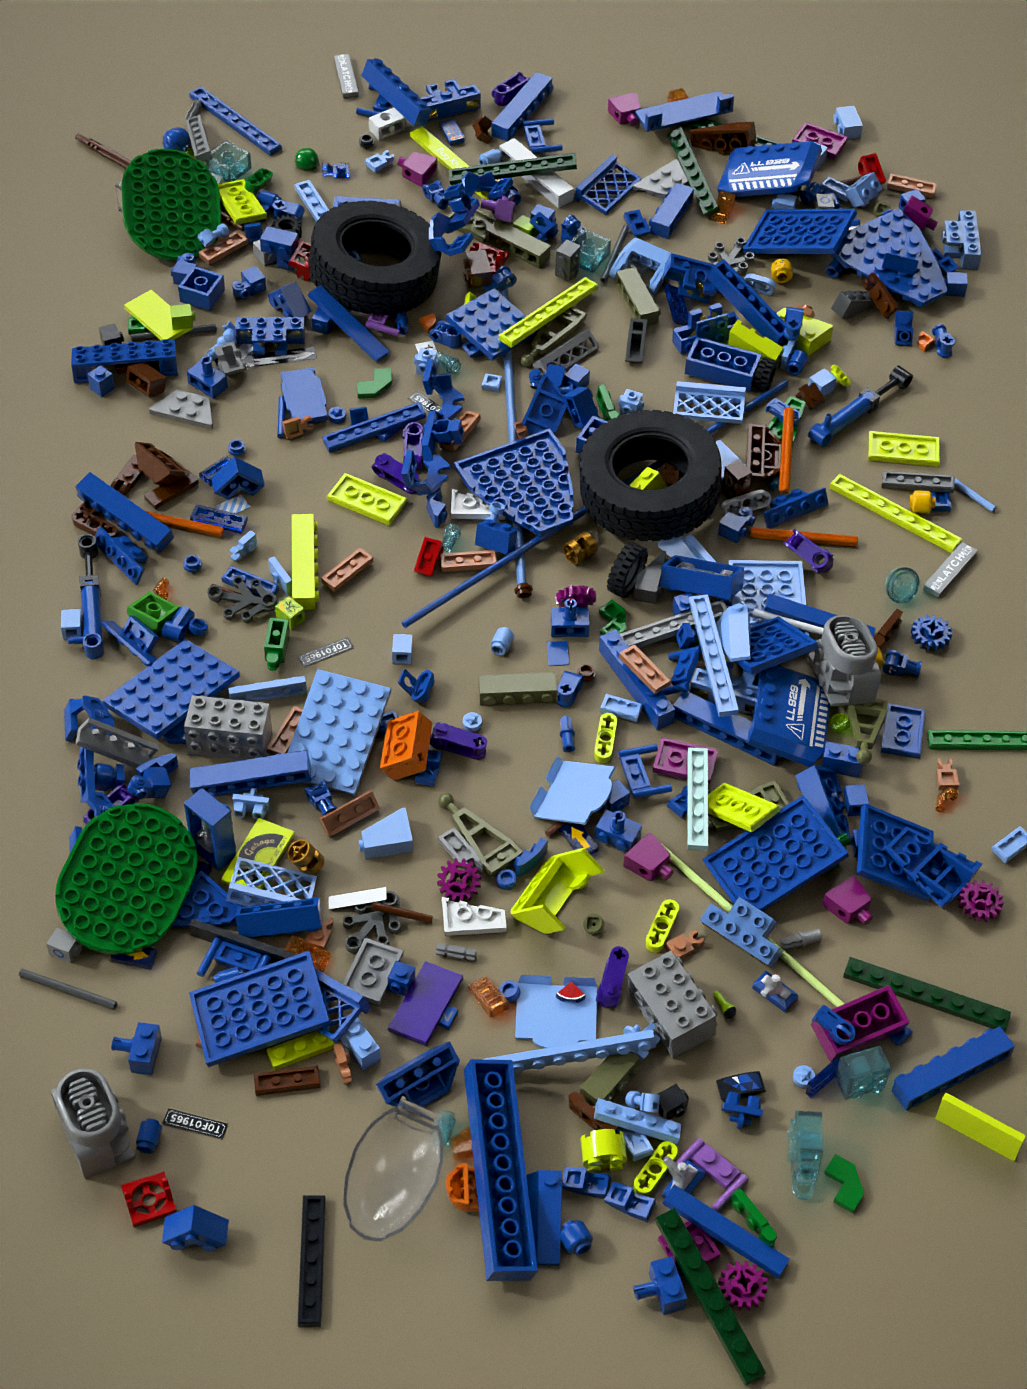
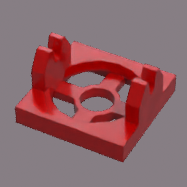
M301 241L288 265L296 268L298 279L303 276L304 281H307L311 277L309 272L311 244ZM298 256L304 258V264L299 262Z
M475 241L473 246L471 245L470 251L486 250L489 253L487 257L491 260L489 264L492 275L503 266L509 257V252L482 243L478 244Z
M164 1171L121 1185L133 1227L167 1217L177 1212ZM148 1185H158L164 1191L156 1194L150 1191ZM142 1187L143 1195L139 1200L132 1202L135 1191ZM148 1195H152L156 1198L155 1203L149 1206L145 1205L143 1199ZM166 1199L162 1208L156 1211L155 1207L158 1201ZM143 1207L148 1209L150 1214L139 1213L135 1209Z

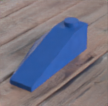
M813 765L795 775L799 790L836 837L846 833L849 839H851L848 820L842 813L845 805L843 801H840L839 794L842 793L835 770Z
M538 1170L526 1175L537 1265L560 1266L559 1236L561 1232L562 1171Z

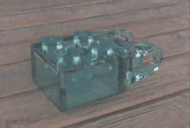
M796 1111L794 1119H790V1129L787 1130V1142H790L787 1161L791 1162L793 1194L797 1198L805 1200L812 1197L819 1175V1166L823 1155L822 1112ZM800 1184L807 1185L810 1191L803 1194L798 1191L797 1186Z

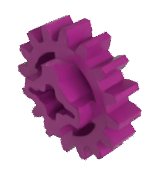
M571 585L556 593V604L559 607L565 608V601L570 599L571 604V599H574L577 602L576 608H588V605L592 606L593 603H596V591L593 588L588 589V586Z
M455 858L453 864L447 861V868L441 866L443 873L437 874L438 878L441 879L437 881V885L441 887L439 889L440 893H445V898L452 897V901L456 902L457 898L460 901H464L465 897L471 900L470 894H478L475 888H481V883L478 882L481 880V875L477 874L479 872L478 867L473 868L472 861L466 864L465 858L461 862H458V859ZM450 873V879L446 882L447 875ZM456 878H460L463 882L459 883L456 881ZM473 878L472 884L468 888V882Z
M974 880L973 885L968 882L966 887H962L958 901H960L959 908H964L963 914H970L969 919L976 917L977 922H979L983 918L985 922H988L989 917L994 920L996 915H1000L1004 904L1002 901L1003 894H998L999 888L993 889L992 883L985 885V880H982L981 884H978Z
M737 1260L735 1267L729 1263L727 1271H721L718 1285H720L719 1288L724 1294L726 1301H730V1308L735 1304L738 1311H741L742 1306H745L746 1310L750 1311L751 1305L757 1308L759 1301L763 1302L765 1300L764 1294H767L768 1287L765 1285H767L768 1280L767 1278H761L764 1271L759 1270L757 1272L756 1264L750 1267L748 1266V1261L741 1265ZM733 1275H735V1279H731L730 1282H728V1280ZM758 1289L756 1294L751 1297V1292H755Z

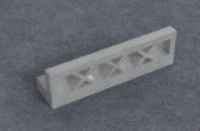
M590 329L551 351L532 365L535 369L542 368L545 374L548 363L563 366L566 369L597 349L599 345ZM587 338H589L593 347H584ZM573 347L580 349L579 356L572 355ZM561 355L567 356L566 364L559 363Z
M88 718L78 728L75 744L134 768L151 760V757L159 750V745L92 718ZM89 726H93L98 729H91L89 728Z

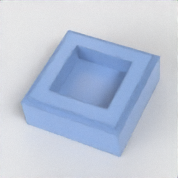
M486 373L482 383V390L499 392L502 376Z

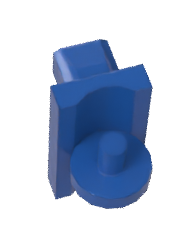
M728 1092L721 1111L738 1114V1116L730 1115L729 1121L737 1123L736 1129L741 1130L743 1124L751 1125L752 1119L745 1118L744 1115L757 1118L762 1117L763 1110L760 1109V1097L748 1096L746 1107L739 1105L741 1094Z

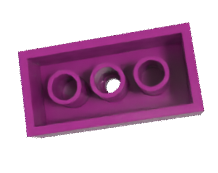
M890 985L832 1009L846 1022L852 1024L855 1029V1037L848 1045L837 1044L828 1036L830 1033L815 1021L811 1023V1027L829 1061L832 1062L903 1031L910 1021ZM837 1028V1035L841 1039H850L845 1032Z

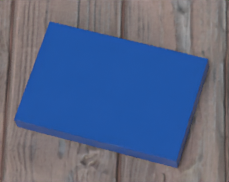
M887 703L881 753L919 759L925 709Z

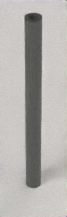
M627 225L622 227L600 280L603 283L609 277L610 270L615 263L629 230Z
M216 324L193 326V329L185 334L217 330ZM152 332L131 334L132 341L157 338Z
M21 969L19 972V977L113 1010L117 1006V1001L25 969Z

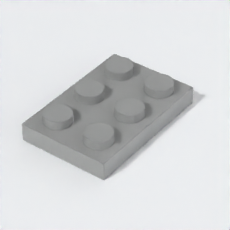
M364 938L343 985L364 996L367 1002L380 1006L388 989L387 977L395 961H401L404 955L403 950Z

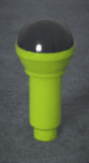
M715 991L713 993L714 998L721 1006L724 1017H734L737 1011L736 1007L728 1003L721 993Z

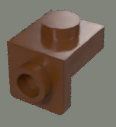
M482 115L472 126L475 130L476 138L488 144L492 140L488 129L492 126L493 121L485 115Z
M815 383L810 386L808 384L803 385L799 388L800 392L795 395L796 398L802 396L810 410L825 401Z

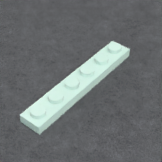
M688 747L687 849L689 850L708 849V749Z

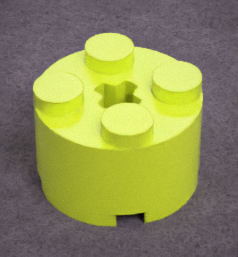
M600 1129L591 1131L590 1136L585 1138V1134L581 1136L583 1166L588 1169L589 1173H598L601 1171V1168H610L611 1171L623 1169V1164L627 1161L624 1133L620 1131V1134H616L615 1129Z

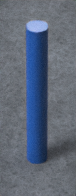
M280 396L278 401L277 437L280 439L284 438L282 421H285L284 396Z

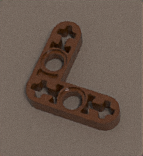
M83 502L73 512L72 521L75 527L93 536H96L98 528L102 527L111 537H118L116 526L97 517L101 511L97 512L94 509H87L88 506H91L89 502ZM93 524H99V525H100V526L97 527V528H91V527H90V526L93 525Z

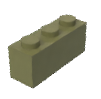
M633 1052L606 1057L580 1087V1094L584 1096L585 1102L590 1106H595L598 1098L613 1102L614 1095L617 1092L621 1093L626 1087L628 1079L630 1077L634 1078L639 1072L640 1057Z

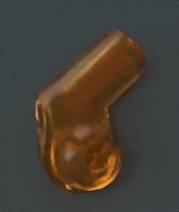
M161 578L153 589L154 594L165 600L169 596V593L165 591L169 585V581L166 578Z
M948 787L939 793L935 810L944 812L946 801L957 799L958 792L954 788Z

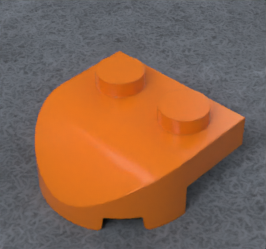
M468 1163L459 1164L447 1175V1195L452 1204L459 1210L479 1212L474 1167H468Z

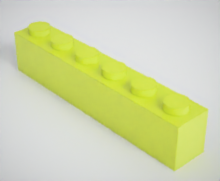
M292 514V599L304 607V610L316 609V602H319V591H315V588H319V577H315V574L319 573L318 562H315L318 559V548L315 549V546H318V535H314V532H318V522L314 521V514Z

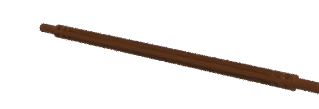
M79 133L76 134L75 139L86 144V147L124 168H127L131 163V160L91 138L88 139ZM221 210L222 222L242 231L245 230L244 224L236 225L231 216Z

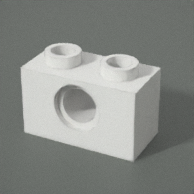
M395 108L369 117V131L378 140L405 130V117Z

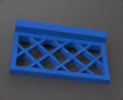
M612 154L576 187L573 199L578 202L582 199L606 215L633 189V185L641 181L642 178L618 163L617 157ZM617 168L620 171H622V173H614V169ZM605 178H612L613 181H605ZM616 178H623L624 181H616ZM627 178H633L635 181H627ZM596 186H603L604 190H596ZM607 186H614L615 190H607ZM618 186H625L626 189L618 190ZM594 194L595 198H589L587 195ZM598 194H605L606 198H598ZM609 194H616L617 198H609ZM600 203H607L608 206L604 208Z
M315 969L321 991L324 992L323 998L328 1016L329 1014L339 1012V1018L330 1020L331 1025L315 1031L336 1043L360 1013L367 1014L371 1006L361 994ZM338 1000V1006L329 1008L330 1001ZM354 1009L350 1015L343 1017V1010ZM339 1024L337 1031L334 1034L330 1033L329 1027Z

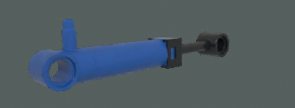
M900 365L896 366L889 375L891 381L875 392L866 387L859 392L857 399L833 416L826 414L822 424L816 423L812 426L808 437L819 446L825 447L833 436L865 413L871 414L878 408L880 396L896 385L902 389L907 388L912 382L913 375Z
M84 534L78 538L79 552L81 557L85 559L86 576H79L83 636L69 638L68 644H83L85 655L89 659H98L104 654L100 582L98 575H93L92 561L98 555L96 538L93 535Z

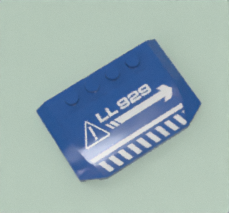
M807 141L736 148L729 156L717 188L718 193H727L729 197L795 192L798 190V187L805 184L808 187L812 182L822 153L821 145Z
M781 665L762 670L757 675L759 677L758 689L747 744L811 767L823 755L825 750L830 703L822 686L819 685L818 679Z

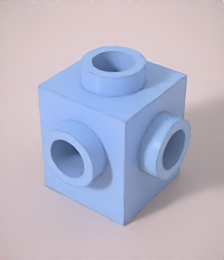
M425 348L420 349L414 358L416 374L424 376L427 359H433L436 369H438L440 359L437 358V351Z
M626 389L624 395H621L618 401L620 415L643 410L645 404L642 401L643 393Z

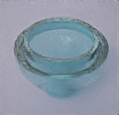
M909 567L894 568L885 578L884 590L886 595L896 603L910 601L918 592L919 577Z

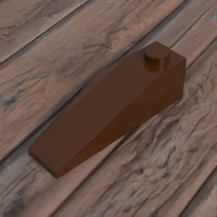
M737 122L689 131L691 146L708 151H717L721 155H730L736 148L753 147L756 143L754 122Z

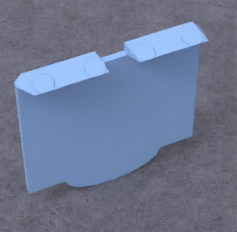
M557 756L546 775V780L551 786L549 791L546 792L540 786L529 807L534 818L586 825L591 814L600 810L609 799L613 787L610 777L615 767L563 761Z
M520 976L517 983L521 993L517 999L515 1039H529L542 1048L596 1039L597 1001L595 1000L597 985L595 978L564 977L563 986L551 985V976ZM570 982H573L585 996L578 999H566L559 996L557 992Z

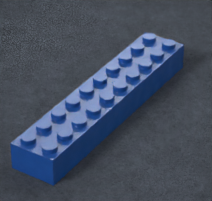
M470 1059L464 1069L486 1281H530L538 1271L513 1061Z

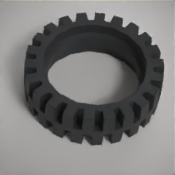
M628 542L621 549L617 559L613 562L614 565L610 569L611 573L608 575V591L622 598L628 597L633 592L638 574L645 569V564L648 560V550L645 547L634 542Z

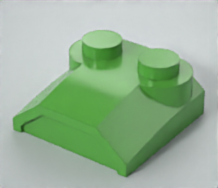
M149 591L127 607V614L135 616L154 633L162 631L164 623L176 614L180 606Z

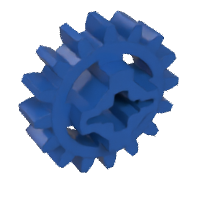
M926 614L925 618L920 616L918 621H914L910 632L912 633L911 639H915L914 644L920 643L921 649L924 646L927 647V651H930L931 648L937 651L938 647L944 649L945 645H949L951 640L952 627H947L949 622H942V617L936 619V615H933L930 618Z

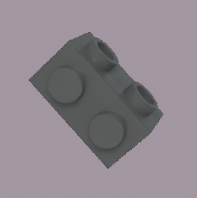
M566 240L556 250L555 276L568 282L577 276L580 268V245Z

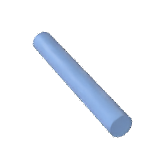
M955 478L954 486L989 511H995V505Z

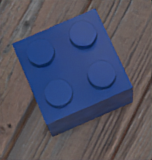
M193 266L178 286L180 302L210 311L225 291L224 275Z

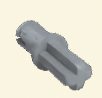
M819 929L804 933L800 931L796 935L781 938L780 943L783 950L799 946L804 948L807 944L821 942L822 935Z

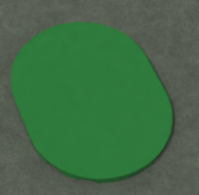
M154 149L135 157L125 169L121 182L124 227L131 240L149 255L172 262H177L178 256H182L185 253H192L195 259L199 258V251L205 249V246L197 238L198 235L205 229H209L211 232L215 231L217 226L221 224L219 187L215 177L207 169L208 167L200 160H196L190 157L188 153L179 150Z
M144 803L117 805L106 809L105 812L94 817L78 836L56 884V908L58 916L67 932L83 946L111 955L139 952L161 940L176 921L196 876L198 858L196 844L191 833L188 832L182 821L172 813L160 807Z

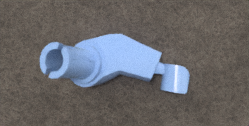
M230 320L227 325L223 324L222 328L225 331L223 336L217 339L218 343L206 352L213 361L217 358L214 347L234 342L236 345L235 326Z

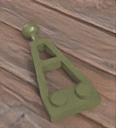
M571 307L557 316L556 319L569 324L558 334L547 330L550 322L541 327L531 344L532 351L521 357V364L526 368L531 367L537 354H545L575 331L586 319V313ZM542 337L549 339L544 345H539Z
M875 699V703L848 705L847 713L856 747L861 748L856 754V759L860 764H868L872 759V754L868 749L873 748L885 721L888 702L886 700ZM856 714L878 717L875 725L858 723ZM861 733L871 734L869 739L862 738Z
M775 780L748 792L779 805L780 809L789 804ZM709 815L708 830L714 828L716 832L740 828L727 821L719 822L720 818Z
M444 793L440 795L438 799L440 807L449 809L453 813L452 821L462 837L477 853L485 867V871L491 877L513 864L518 855H522L523 851L509 837L465 807L460 810L454 804V798L451 794ZM466 818L476 827L468 831L461 820ZM483 832H486L502 843L501 846L486 856H483L473 840Z

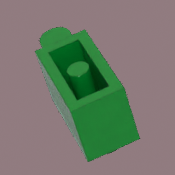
M269 619L264 652L265 661L268 662L267 668L270 671L277 670L279 663H284L290 635L289 619Z

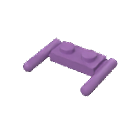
M700 1138L675 1161L679 1164L691 1159L693 1164L705 1171L722 1188L727 1189L712 1205V1209L717 1212L731 1200L734 1191L739 1188L741 1189L749 1181L746 1175L741 1174L735 1166L708 1144H705Z

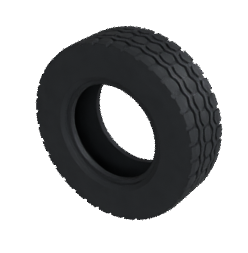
M353 201L331 208L316 222L311 237L309 272L315 286L321 285L344 308H350L352 311L365 314L393 315V313L407 312L420 306L421 303L423 304L432 295L438 279L442 252H434L429 241L430 224L415 212L392 203L387 204V202ZM361 248H375L397 256L402 262L392 266H372L357 261L348 252Z
M641 410V412L633 411L629 412V414L619 415L617 418L614 417L608 420L607 423L604 422L591 433L581 451L579 461L580 493L585 509L590 514V517L595 522L597 521V524L602 528H606L610 533H616L617 536L627 537L630 540L636 541L637 539L646 542L651 540V542L663 539L664 541L670 540L672 537L683 536L684 533L688 534L694 528L697 529L701 526L703 521L705 522L712 515L717 506L721 491L722 469L718 445L710 433L703 429V426L677 413L661 412V410ZM646 460L666 462L675 466L684 474L677 483L659 490L633 488L617 477L618 473L628 465Z

